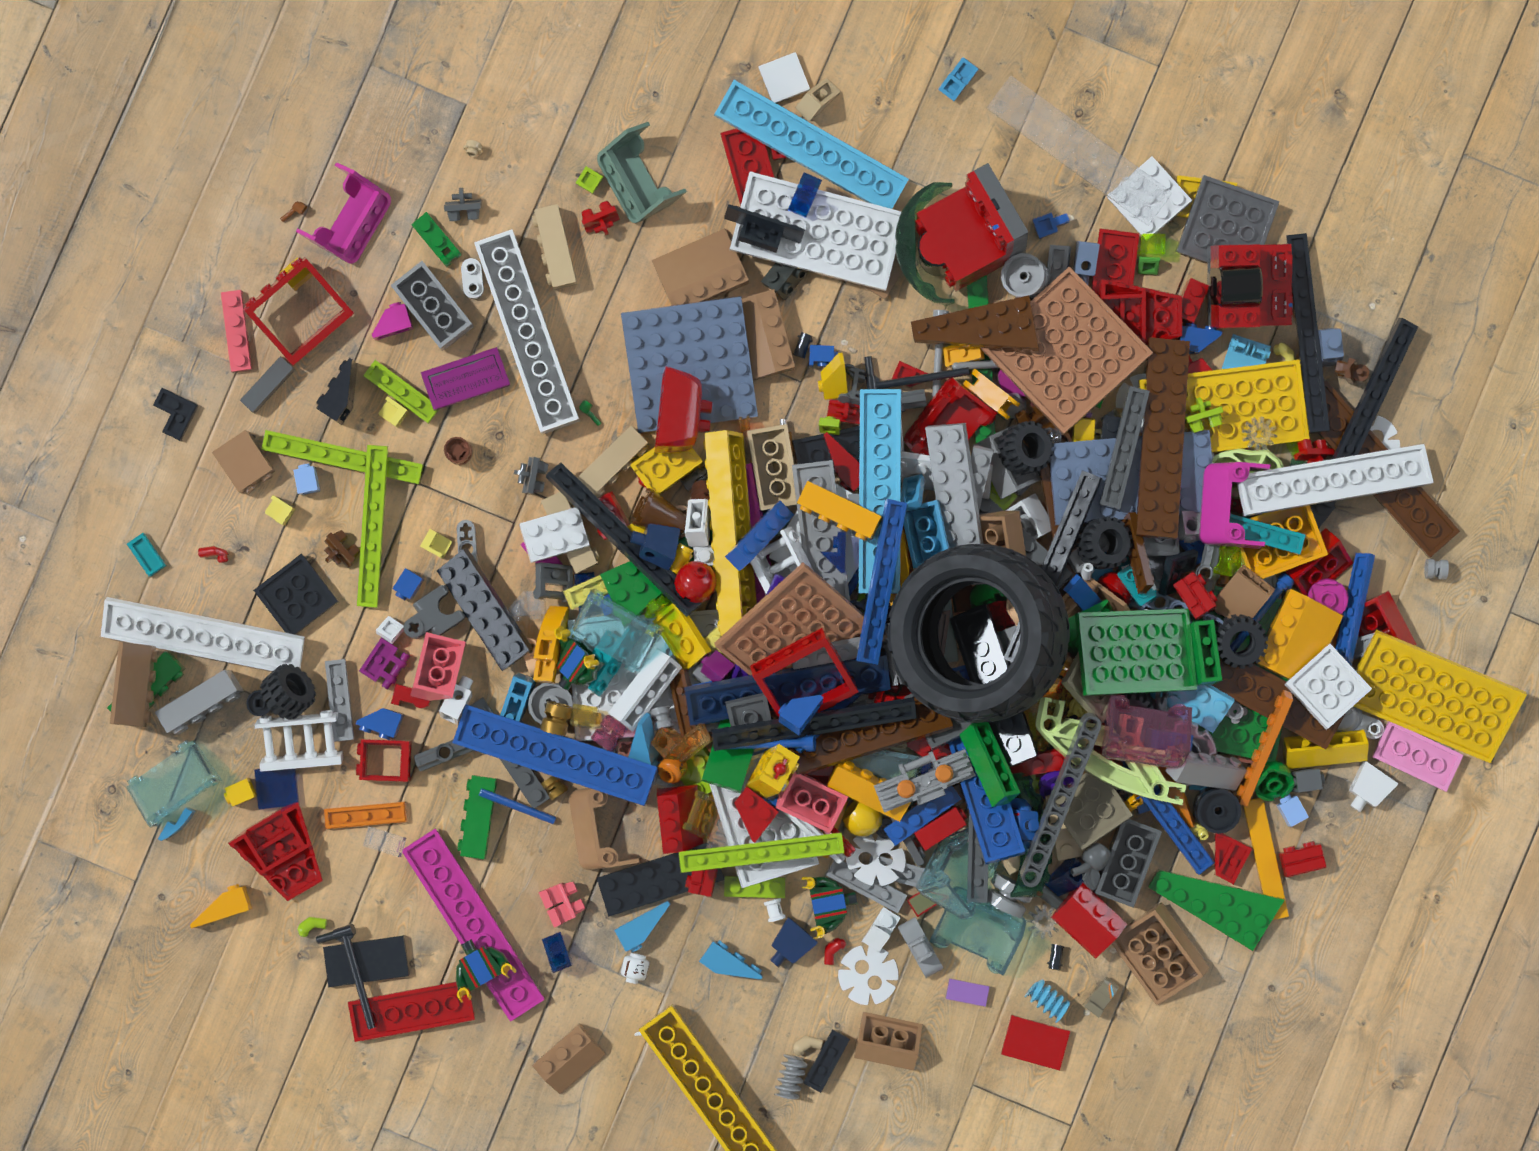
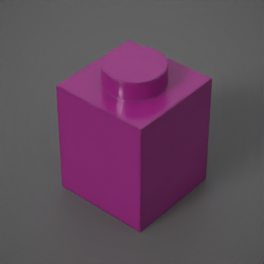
M716 650L712 655L707 654L701 662L703 666L700 672L712 682L726 680L730 676L735 665Z

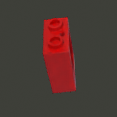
M361 739V743L357 744V755H360V764L357 763L356 776H359V780L410 782L412 741ZM368 745L401 746L400 776L367 775Z
M953 806L913 834L926 851L967 825L964 821L967 817L961 808L957 809Z

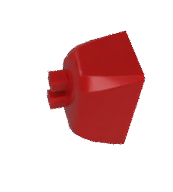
M665 366L662 376L654 453L690 450L696 443L698 433H708L710 431L711 421L701 420L700 413L711 414L713 402L702 400L701 381L689 373Z

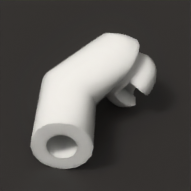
M1090 563L1084 564L1083 569L1080 571L1084 580L1091 579V575L1094 572L1093 565Z

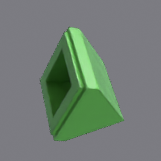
M1138 256V274L1158 275L1160 258Z

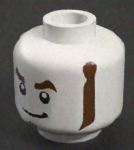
M630 953V956L624 957L621 975L626 977V982L638 984V980L643 981L646 979L649 969V961L646 960V956Z

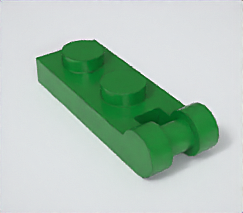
M427 212L411 224L446 268L451 265L450 262L453 259H458L462 256ZM449 248L451 252L445 256L442 252Z

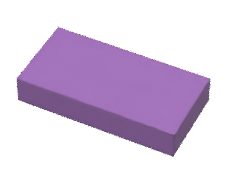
M949 978L946 999L986 1007L989 986Z

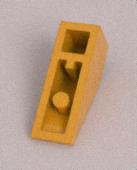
M239 884L227 887L228 891L222 893L190 924L191 929L253 909L246 886L240 887Z

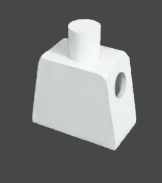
M462 676L459 684L455 685L453 698L444 700L439 710L441 718L459 725L465 704L468 705L472 698V691L469 690L473 683L472 679ZM457 695L463 696L460 700L455 699Z
M1362 761L1349 789L1351 793L1356 795L1350 806L1358 812H1361L1366 804L1376 807L1398 783L1367 761Z

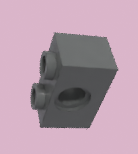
M1312 768L1291 771L1294 780L1292 792L1299 793L1323 789L1322 785L1325 784L1323 772L1320 773V769Z

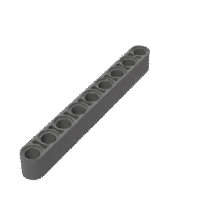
M1086 713L1080 719L1039 822V828L1035 832L1020 870V877L1028 887L1038 885L1100 732L1101 721L1093 713ZM1088 720H1096V724L1094 727H1086V722ZM1083 738L1088 739V744L1085 747L1078 746L1079 740ZM1078 757L1081 759L1080 764L1077 766L1070 764L1073 758ZM1072 777L1073 782L1070 785H1064V778ZM1058 796H1065V801L1062 804L1055 803V800ZM1057 815L1058 819L1055 823H1049V816ZM1043 834L1050 835V839L1047 842L1040 841V837ZM1042 853L1043 857L1039 861H1034V854ZM1028 872L1035 873V877L1033 879H1025V875Z

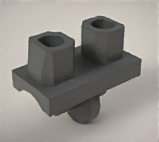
M459 188V194H452V200L460 201L445 202L444 212L447 211L449 221L460 220V210H467L468 220L479 219L482 206L481 199L465 200L472 199V193H464V188Z
M529 457L528 464L521 463L520 470H514L513 474L519 475L517 483H524L522 493L533 494L544 491L545 484L544 482L537 481L536 475L537 473L546 474L548 464L539 461L540 458Z

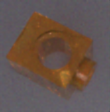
M663 727L656 732L651 742L664 759L678 760L688 745L674 728Z

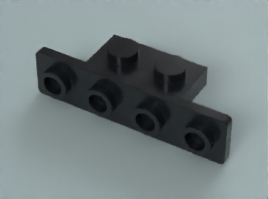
M728 204L724 219L743 225L738 241L777 253L781 238L801 243L805 232L804 228L797 225L785 223Z

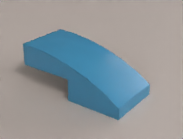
M962 57L938 90L955 101L979 68Z
M189 807L185 808L177 823L173 821L167 822L158 840H167L178 833L190 821L196 811Z

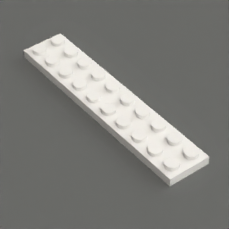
M1421 444L1249 473L1245 481L1237 483L1244 516L1431 485L1434 482L1425 445Z
M106 597L104 601L101 637L156 646L159 649L274 671L282 664H293L294 667L297 666L301 669L304 636Z

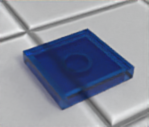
M296 768L261 772L260 769H254L258 810L285 807L299 802Z

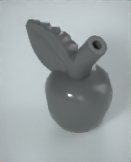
M1098 842L1090 845L1082 854V859L1085 863L1072 868V876L1082 874L1083 883L1090 890H1095L1100 881L1099 871L1104 869L1109 862L1110 851Z

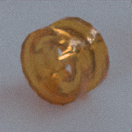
M746 416V418L739 417L740 431L744 434L745 431L751 430L749 416Z

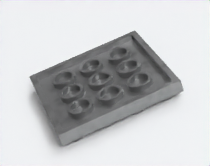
M1203 175L1176 252L1208 262L1207 246L1264 245L1280 201Z

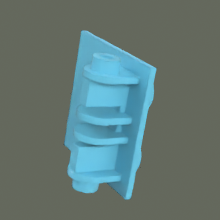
M1232 334L1222 369L1266 364L1271 353V346Z

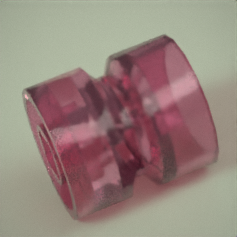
M606 714L600 723L601 728L596 729L590 738L604 749L613 752L618 745L617 740L622 739L628 729Z

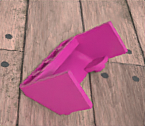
M336 162L334 166L347 174L343 182V190L350 197L330 230L326 227H319L314 231L313 235L298 228L296 232L339 259L353 264L360 258L391 204V197L355 170Z
M1246 462L1212 463L1204 469L1199 537L1204 544L1255 549L1265 546V542L1245 540L1244 528L1238 523H1229L1232 482L1241 483L1245 481L1249 476V471L1269 470L1270 464Z

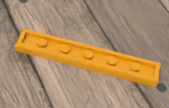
M1261 798L1251 799L1248 806H1243L1262 894L1285 899L1264 801ZM1286 900L1273 920L1289 917Z

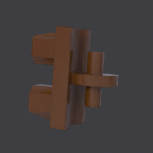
M1349 358L1348 362L1337 361L1335 373L1338 374V377L1345 378L1348 384L1355 385V381L1364 382L1370 376L1368 367L1358 364L1353 358Z
M342 530L334 534L329 533L324 541L328 545L324 549L328 554L325 561L329 563L333 560L336 565L343 562L347 568L351 567L356 557L360 554V550L354 544L348 549L342 545L348 539Z

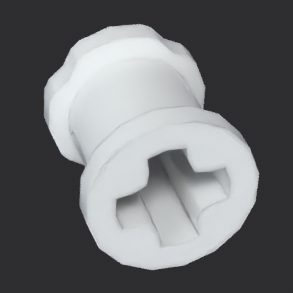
M781 898L764 902L769 915L768 922L786 918L780 905Z

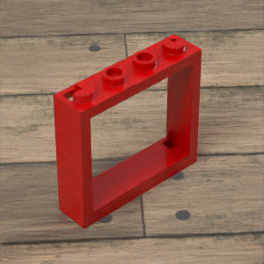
M299 257L296 261H293L291 269L287 272L285 270L280 272L275 277L277 281L272 285L269 283L260 290L261 294L257 298L251 297L245 303L246 307L244 308L247 315L292 365H295L354 314L306 257L302 259ZM306 267L342 310L290 353L253 311Z
M823 628L750 665L753 678L778 717L781 706L764 681V678L823 647L834 662L845 683L821 695L823 697V704L817 712L831 708L838 702L851 698L859 692L855 680Z

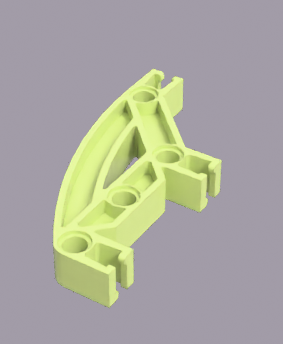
M1042 697L1036 718V728L1058 752L1066 757L1080 720L1065 718L1061 721L1065 701L1054 699L1053 703L1056 706L1053 716L1047 715L1048 702H1052V699ZM1119 714L1116 731L1113 727L1101 725L1094 745L1118 750L1130 770L1092 750L1084 770L1085 772L1113 787L1135 795L1179 805L1183 804V799H1179V796H1175L1172 799L1167 795L1169 787H1177L1176 789L1185 793L1186 785L1166 781L1140 741L1144 718ZM1046 719H1050L1052 722L1049 730L1044 728V721ZM1127 719L1134 720L1131 732H1126ZM1086 722V727L1092 728L1095 726L1094 723ZM1125 736H1128L1130 743L1125 747L1122 741ZM1083 738L1079 740L1078 746L1085 747L1088 739ZM1078 757L1073 758L1071 760V762L1076 766L1079 765L1081 759ZM1159 784L1161 791L1155 795L1153 791L1154 786Z

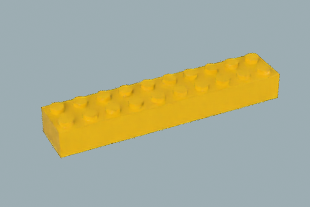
M729 430L705 433V439L703 440V446L706 450L705 467L708 472L706 485L710 497L708 507L711 511L710 529L713 536L711 547L714 551L713 569L717 580L715 586L718 599L716 601V609L719 612L717 626L720 636L725 634L757 604L755 575L751 563L738 571L725 557L751 529L743 433Z
M673 1004L639 1028V1032L725 1151H778Z

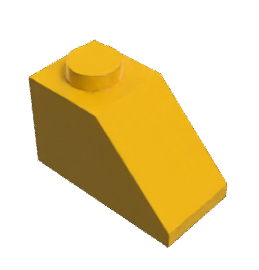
M842 352L838 353L820 372L821 380H818L819 392H823L824 400L835 399L840 394L848 393Z

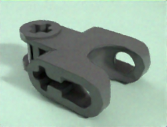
M440 585L413 604L418 613L409 618L404 624V631L409 637L418 639L429 631L432 634L441 636L466 618V615L461 610L450 615L440 612L439 603L448 595L449 591L446 585ZM411 624H419L417 633L414 631L410 632L412 629Z

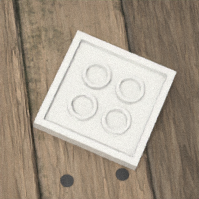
M1153 156L1107 195L1109 201L1140 233L1146 242L1192 202V199Z
M1331 644L1325 647L1284 684L1326 730L1372 689Z

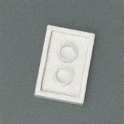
M576 507L519 524L531 563L589 546L580 512Z

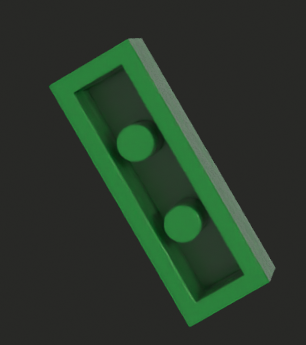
M1214 620L1193 622L1190 626L1197 686L1217 684L1222 681Z

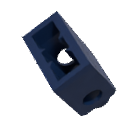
M648 524L644 533L633 531L630 542L641 546L640 558L669 570L675 560L680 529Z
M788 916L771 944L777 952L771 957L770 961L778 968L786 959L794 964L816 946L818 941L813 939L810 934Z

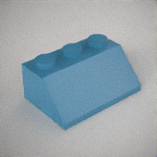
M939 500L923 503L921 507L905 512L904 529L914 569L933 555L949 549Z

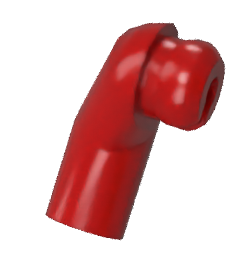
M834 938L825 946V965H834V954L846 947L844 939Z

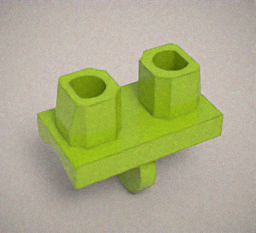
M1200 397L1196 398V405L1190 406L1191 412L1199 411V413L1185 417V424H1189L1193 433L1204 430L1201 419L1208 417L1210 427L1221 425L1222 417L1220 413L1223 412L1222 406L1205 411V408L1211 407V402H1203Z

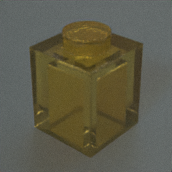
M573 704L570 724L575 727L596 729V725L601 723L602 713H599L598 707Z

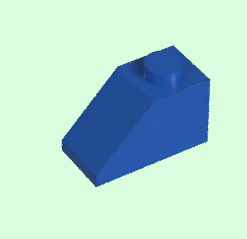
M816 695L791 699L788 704L784 703L778 712L780 714L779 722L797 735H800L823 704V697Z

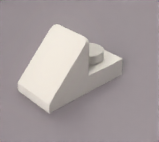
M883 907L862 942L879 952L890 938V934L900 920V917Z

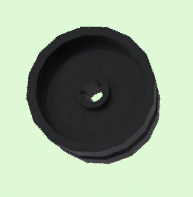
M1205 787L1195 796L1193 813L1197 821L1207 831L1216 834L1226 833L1239 823L1241 805L1237 797L1230 790Z

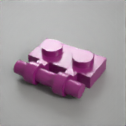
M381 637L359 672L375 682L382 676L385 678V681L381 686L388 690L392 683L395 684L397 681L396 677L402 668L405 669L407 666L406 662L410 655L403 652L400 658L396 657L395 654L399 648ZM390 661L394 662L395 666L390 673L384 671Z

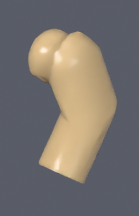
M804 1036L795 1042L793 1052L800 1056L810 1047L821 1050L823 1040Z

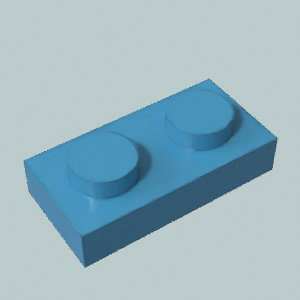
M922 474L903 479L901 502L907 503L906 511L916 509L922 505L925 478Z

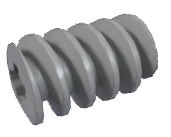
M784 1054L783 1056L788 1061L781 1063L786 1069L779 1070L784 1077L777 1078L782 1085L775 1086L780 1091V1093L775 1095L792 1100L799 1099V1095L795 1092L801 1091V1087L797 1084L803 1083V1079L799 1076L805 1075V1071L801 1068L807 1067V1063L800 1057Z

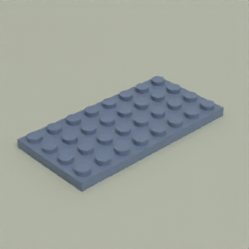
M1209 430L1195 433L1184 432L1179 514L1181 511L1201 512L1203 472L1209 464H1212ZM1138 436L1120 510L1099 505L1116 438L1054 443V447L1051 449L1054 453L1053 456H1050L1052 459L1050 462L1055 525H1059L1082 470L1102 478L1084 523L1103 517H1115L1121 520L1129 512H1136L1137 514L1142 436Z

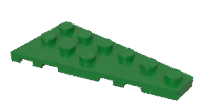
M710 529L709 545H711V541H712V539H713L712 530H711V529ZM686 536L678 539V544L681 543L693 549V547L688 545ZM631 561L600 574L624 629L630 625L632 620L637 616L639 617L649 605L655 603L664 595Z
M1158 869L1148 885V888L1251 951L1255 949L1285 901L1284 898L1187 877Z

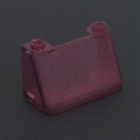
M1111 695L1108 702L1102 755L1109 759L1161 767H1181L1191 749L1192 707L1175 704L1167 712L1129 706V700L1124 695Z

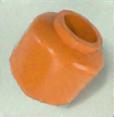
M668 754L658 765V774L667 783H677L687 772V762L678 754Z

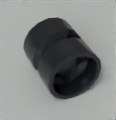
M261 690L253 691L246 701L249 712L255 716L271 715L273 711L263 701V696L260 693Z

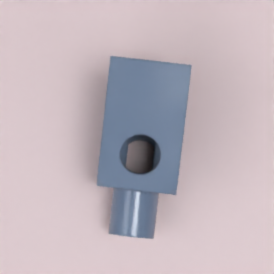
M1077 241L1073 271L1088 285L1089 276H1095L1100 244ZM1084 261L1088 262V268L1086 270H1083L1081 268L1082 262Z
M1318 329L1322 367L1336 366L1337 361H1342L1344 358L1341 329Z

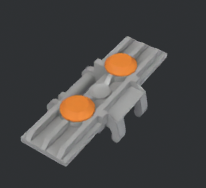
M960 750L938 760L935 759L931 751L927 756L904 765L902 763L899 764L898 767L901 775L873 785L883 811L887 812L912 801H916L918 806L922 805L925 802L944 796L945 788L974 777L975 773L966 750ZM932 762L933 769L928 770L929 772L915 778H908L906 772Z

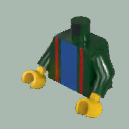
M564 626L556 628L554 633L556 638L560 640L561 646L560 658L556 666L564 675L558 683L559 686L569 690L572 684L585 686L597 679V672L605 663L584 642L569 638L571 635L570 630H564Z
M802 877L801 879L807 880V886L802 887V889H809L817 926L811 928L810 931L816 930L818 934L813 939H819L825 934L834 931L844 922L847 915L846 906L858 904L856 893L843 894L842 886H839L837 881L826 877Z
M472 939L461 944L467 956L461 958L456 966L457 997L460 1002H463L462 997L464 995H467L469 1000H471L472 996L469 991L474 990L500 974L509 978L507 975L508 971L511 969L516 973V969L510 965L503 952L486 945L477 949Z

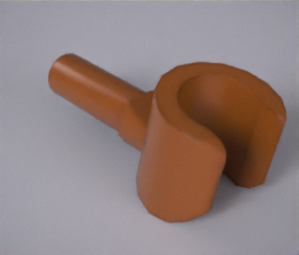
M295 202L292 209L282 216L280 220L284 222L295 212L302 215L306 211L307 206L302 202Z

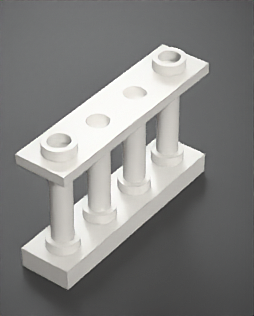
M792 526L781 530L783 538L764 547L750 562L766 594L775 574L795 563L799 566L803 562L813 570L799 542V536ZM787 545L792 556L770 566L766 555Z
M332 710L321 711L320 714L300 715L291 720L280 717L272 718L269 715L257 719L255 729L263 728L266 756L260 762V772L342 764L344 759L343 751L335 749L332 722L337 721L338 712L333 713ZM324 723L327 748L325 753H317L314 749L312 724ZM303 724L307 752L297 755L294 752L291 725ZM283 726L286 754L285 756L277 757L274 754L271 727Z

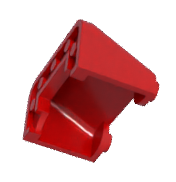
M949 378L908 429L903 441L914 453L929 455L925 427L966 423L969 440L980 425H991L995 420L997 412L956 379Z

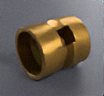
M547 701L544 712L547 716L542 719L540 730L566 736L568 729L566 720L570 719L573 708L561 703Z

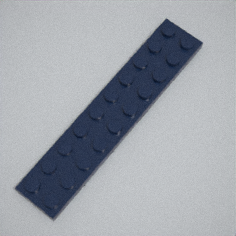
M886 651L880 652L878 665L856 661L857 658L843 661L855 680L859 691L853 696L891 690ZM834 662L800 669H782L764 678V681L781 707L784 703L788 704L791 699L823 695L845 683ZM752 675L684 687L690 726L729 719L726 701L763 692ZM767 700L769 711H774L769 701Z

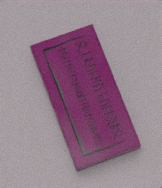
M497 347L420 372L434 411L510 386Z

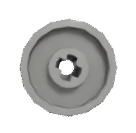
M1020 253L1012 256L1005 262L1002 268L1001 280L1004 288L1015 298L1029 295L1030 300H1033L1049 285L1050 275L1047 267L1037 257L1031 254Z
M543 683L531 693L528 702L529 712L539 724L547 716L544 713L547 701H554L573 708L571 692L560 687L558 683Z
M995 872L991 883L1000 891L988 888L987 902L1002 912L1021 919L1026 908L1017 900L1030 903L1035 893L1017 881Z

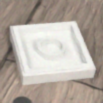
M796 52L758 66L770 99L774 103H779L810 90Z

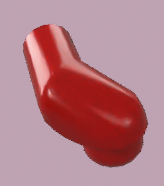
M215 546L198 549L200 558L217 556L219 563L228 561L227 555L229 554L224 549Z

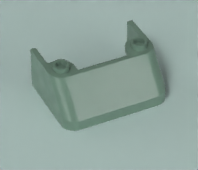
M649 122L624 130L597 155L599 167L632 223L643 221L665 209L687 192L686 189H682L672 193L667 187L657 189L639 157L644 151V141L640 134L650 126Z

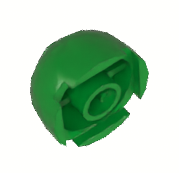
M976 584L971 589L969 600L973 609L985 603L991 604L996 601H1007V597L991 585Z
M1267 761L1255 787L1257 796L1265 801H1275L1274 798L1281 796V799L1286 797L1294 787L1293 775L1283 763Z

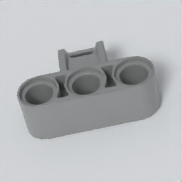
M916 917L898 926L925 978L944 969Z

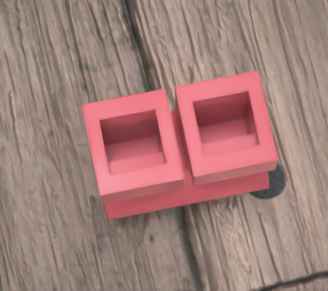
M574 881L565 884L562 882L538 892L546 909L563 902L547 910L554 928L575 918L578 913L585 909L582 899L571 903L569 895L578 891Z

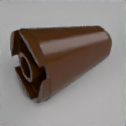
M647 488L645 492L648 494L646 497L641 496L632 516L636 520L631 522L632 525L647 528L648 524L679 528V535L685 533L686 515L656 491Z

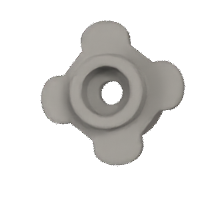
M1234 700L1225 716H1228L1232 723L1237 724L1240 722V718L1247 714V708L1242 707Z

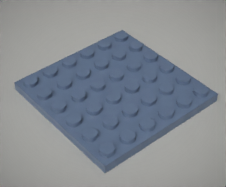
M741 296L621 313L638 433L657 430L662 376L665 366L689 373L701 381L702 400L713 402L711 414L700 413L701 420H709L711 423L758 417Z

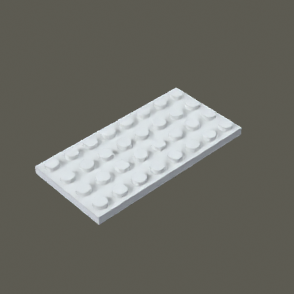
M749 172L741 208L778 219L785 223L797 225L804 228L805 232L801 243L781 238L777 253L738 241L743 225L736 223L730 251L886 291L905 212Z

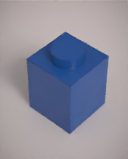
M405 568L392 589L397 591L395 595L406 601L407 598L412 600L424 579Z

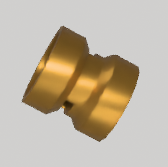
M554 776L541 783L542 787L548 790V796L551 800H554L568 790L567 786L562 784L560 778Z

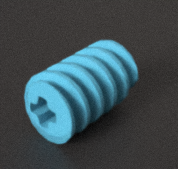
M1041 979L1031 986L1024 997L1032 995L1030 1002L1038 1000L1036 1007L1039 1008L1044 1005L1043 1013L1050 1010L1049 1018L1057 1016L1055 1021L1057 1023L1067 1012L1070 1001L1066 1000L1063 1002V995L1056 997L1058 991L1053 990L1050 992L1051 986L1049 984L1044 986L1045 981Z

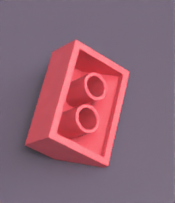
M426 632L411 696L429 701L453 698L466 642Z
M796 772L790 774L787 779L789 781L787 788L784 792L780 791L776 808L831 833L848 796L806 774L797 775Z

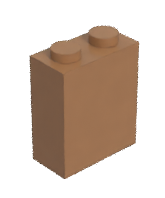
M244 430L212 452L237 491L241 494L252 492L256 488L255 485L257 483L268 481L273 477L272 473L275 472L247 430Z
M1242 564L1216 596L1218 601L1215 602L1217 608L1214 611L1229 619L1234 614L1237 616L1242 614L1253 618L1275 589Z

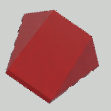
M1106 279L1100 280L1098 296L1145 345H1148L1150 337L1173 339L1182 336V295Z
M299 802L282 807L246 828L228 842L287 901L323 881Z

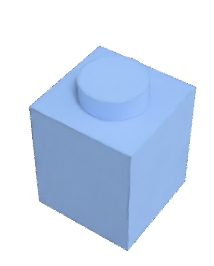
M302 464L298 466V469L293 470L299 495L320 492L316 467H310V464Z
M1288 794L1286 797L1279 799L1281 803L1276 806L1288 827H1292L1309 818L1297 796L1293 795L1291 797Z

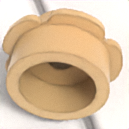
M468 140L463 147L466 154L470 157H478V155L483 153L482 144L474 140Z

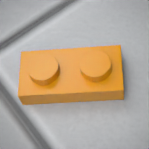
M963 344L943 347L945 366L947 368H952L955 362H971L985 359L984 352L980 347H970V345Z

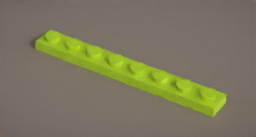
M265 430L261 450L365 473L367 452ZM388 457L387 478L419 484L424 465Z
M367 445L357 606L378 607L389 446Z
M842 833L678 853L681 873L843 854L844 847Z

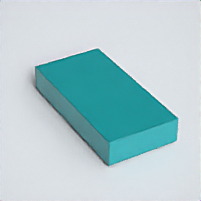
M141 533L127 543V546L149 577L167 566L145 533Z

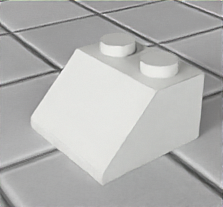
M1036 493L1005 510L1020 511L1022 528L1035 540L1051 531L1048 514Z

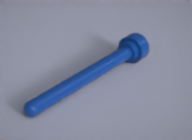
M1281 573L1277 578L1278 582L1274 592L1252 618L1256 622L1262 619L1283 591L1293 586L1295 582L1288 575ZM1241 631L1230 645L1233 652H1236L1249 635V632Z
M806 735L802 739L779 740L730 749L772 748L780 744L785 748H802L806 752H812L816 750L815 735Z

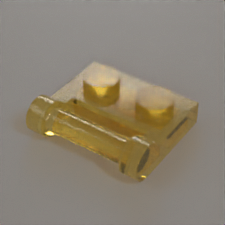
M696 790L694 794L696 798L687 823H684L682 829L709 840L718 810L713 797Z

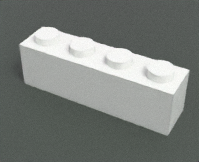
M657 649L608 714L633 732L639 721L648 713L682 666L670 656Z

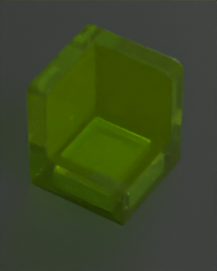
M1141 234V250H1139V255H1164L1166 234Z
M1220 546L1219 563L1213 568V573L1232 576L1241 567V548Z

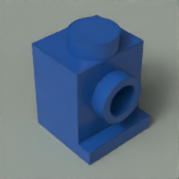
M810 345L809 367H813V363L817 364V367H826L838 354V351H834V346Z

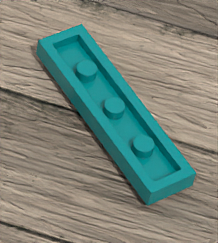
M1230 514L1229 523H1238L1244 528L1245 540L1265 542L1266 546L1298 555L1301 554L1305 534Z

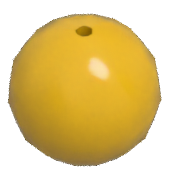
M854 800L846 809L843 815V822L845 828L851 834L867 837L879 829L883 815Z

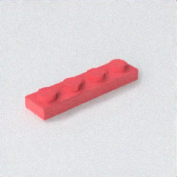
M242 290L221 292L231 372L252 370Z

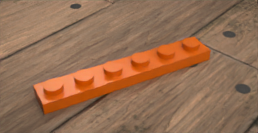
M1283 690L1282 695H1278L1274 705L1276 709L1268 717V727L1266 732L1263 731L1261 733L1258 750L1255 749L1252 754L1251 760L1253 762L1251 767L1246 769L1245 781L1237 789L1236 796H1238L1240 805L1247 807L1292 704L1293 697L1291 692Z

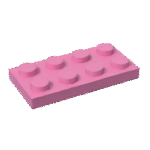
M1388 721L1372 757L1447 792L1463 755L1416 732Z

